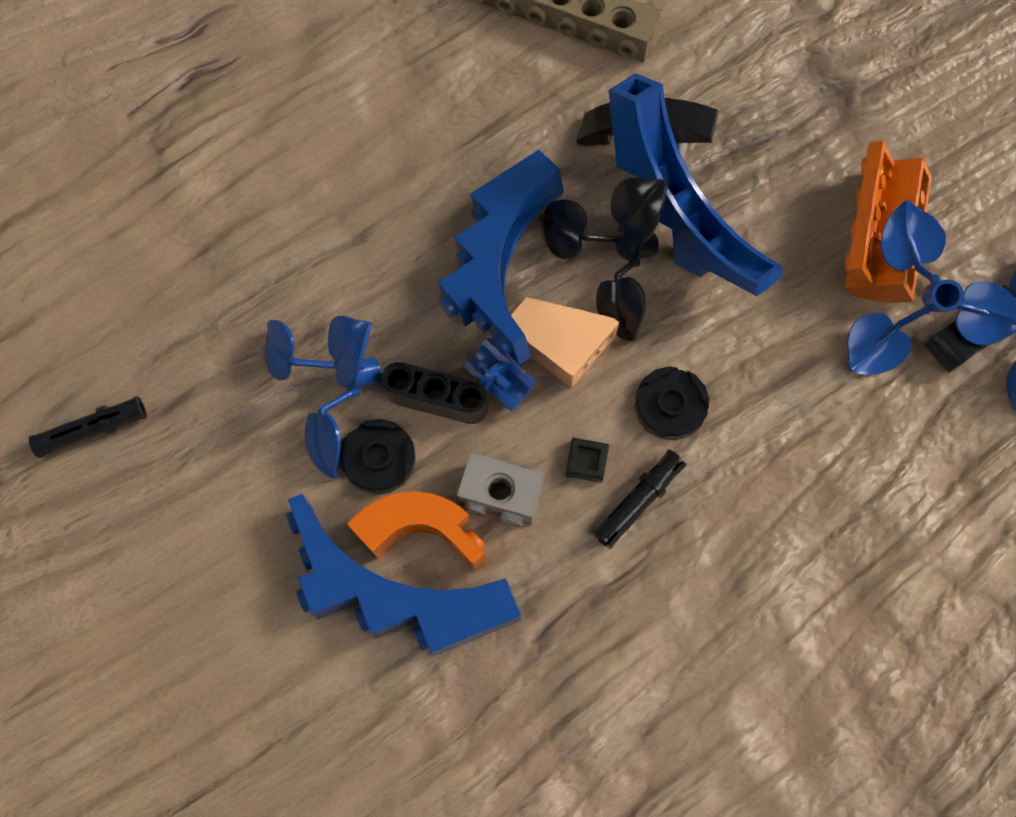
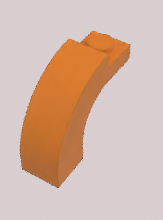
M411 491L388 495L366 506L347 523L351 531L377 559L400 538L411 533L427 532L444 539L474 570L486 560L485 553L482 551L485 547L483 541L471 529L466 533L463 531L471 523L469 514L454 502L435 494Z

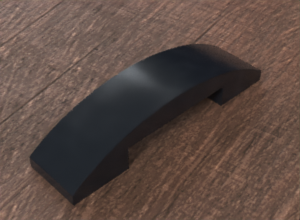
M665 98L669 122L677 143H712L718 119L717 109L691 101ZM609 102L593 108L584 114L576 141L578 145H610L613 137V127Z

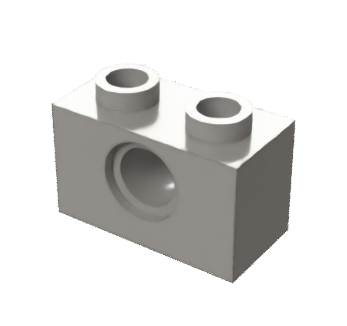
M470 452L457 493L458 503L464 506V511L476 516L484 517L486 512L501 516L500 521L511 526L522 527L523 523L532 525L544 484L545 473ZM497 485H504L511 491L510 495L504 500H496L489 493Z

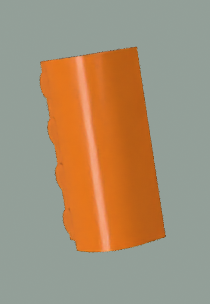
M884 141L869 142L867 157L863 158L861 162L862 187L856 192L857 216L856 220H852L850 227L852 238L851 251L847 252L845 256V269L847 272L845 289L856 297L881 303L913 302L918 272L914 265L902 271L891 268L886 263L881 252V236L888 218L904 201L909 200L915 206L927 212L932 175L923 157L893 160Z

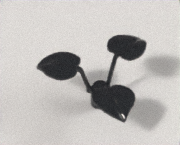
M635 177L625 179L616 186L611 199V213L615 221L620 224L618 231L623 234L619 236L584 233L588 222L587 213L582 206L572 200L562 199L553 201L544 211L543 229L545 240L550 251L558 258L571 259L577 256L582 247V240L617 243L616 249L618 254L629 261V263L614 274V281L606 280L601 282L596 294L598 314L617 320L619 322L617 336L628 341L637 339V332L645 315L646 298L642 286L634 278L622 277L633 267H639L640 259L653 257L658 251L659 241L654 232L665 203L668 182L665 179Z

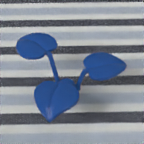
M909 200L901 203L888 218L882 232L880 246L883 258L891 268L902 271L914 265L916 271L930 281V284L926 286L922 293L924 306L899 320L895 325L890 317L882 313L866 314L855 321L847 339L848 367L854 373L866 375L879 374L899 366L907 358L912 347L910 337L899 329L919 317L929 314L931 311L946 312L956 308L961 309L955 321L957 330L965 340L976 345L994 344L1016 333V298L1006 289L992 282L980 281L968 285L963 292L961 285L956 281L950 279L940 281L939 275L932 274L922 266V264L936 261L941 256L946 245V236L938 220L915 206Z
M349 316L334 317L328 332V349L332 358L335 359L333 362L295 358L293 356L294 337L288 326L279 320H269L267 322L265 357L268 369L275 379L279 381L288 379L291 365L336 369L338 384L348 389L347 392L322 405L318 409V414H308L305 424V443L312 461L327 476L338 478L337 465L340 456V432L334 418L327 413L331 408L350 397L359 396V388L379 385L382 373L378 360L374 357L363 358L373 323L357 320Z

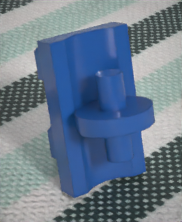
M486 338L477 353L464 365V368L480 382V385L485 390H489L510 411H515L538 383L509 355L503 356L490 338Z

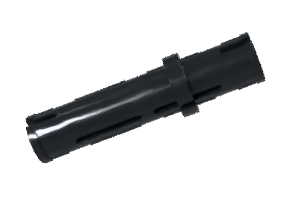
M138 396L111 407L103 405L96 408L95 413L29 436V445L33 454L37 458H42L44 455L75 445L97 435L116 433L117 428L147 418L146 408Z
M668 449L666 454L647 474L646 472L641 474L638 478L640 482L612 511L605 521L592 532L594 537L598 538L597 540L611 550L620 537L634 524L657 497L662 498L666 494L665 488L687 466L686 462L676 452Z

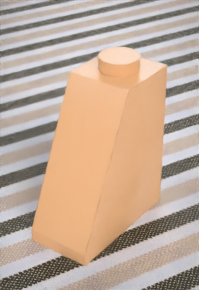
M526 297L519 306L514 304L508 309L510 315L526 336L531 353L530 358L571 389L616 337L619 322L611 317Z

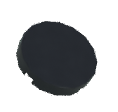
M668 366L654 370L642 380L636 392L634 408L638 421L647 432L660 439L675 441L690 437L700 429L708 415L710 398L706 386L695 374L688 370L687 372L678 370V367Z
M383 419L369 420L358 425L359 427L352 433L350 432L344 439L340 451L341 467L350 483L363 492L375 495L390 493L403 486L412 475L416 463L415 446L408 433L397 423Z

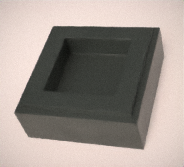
M572 437L565 476L603 483L609 444Z

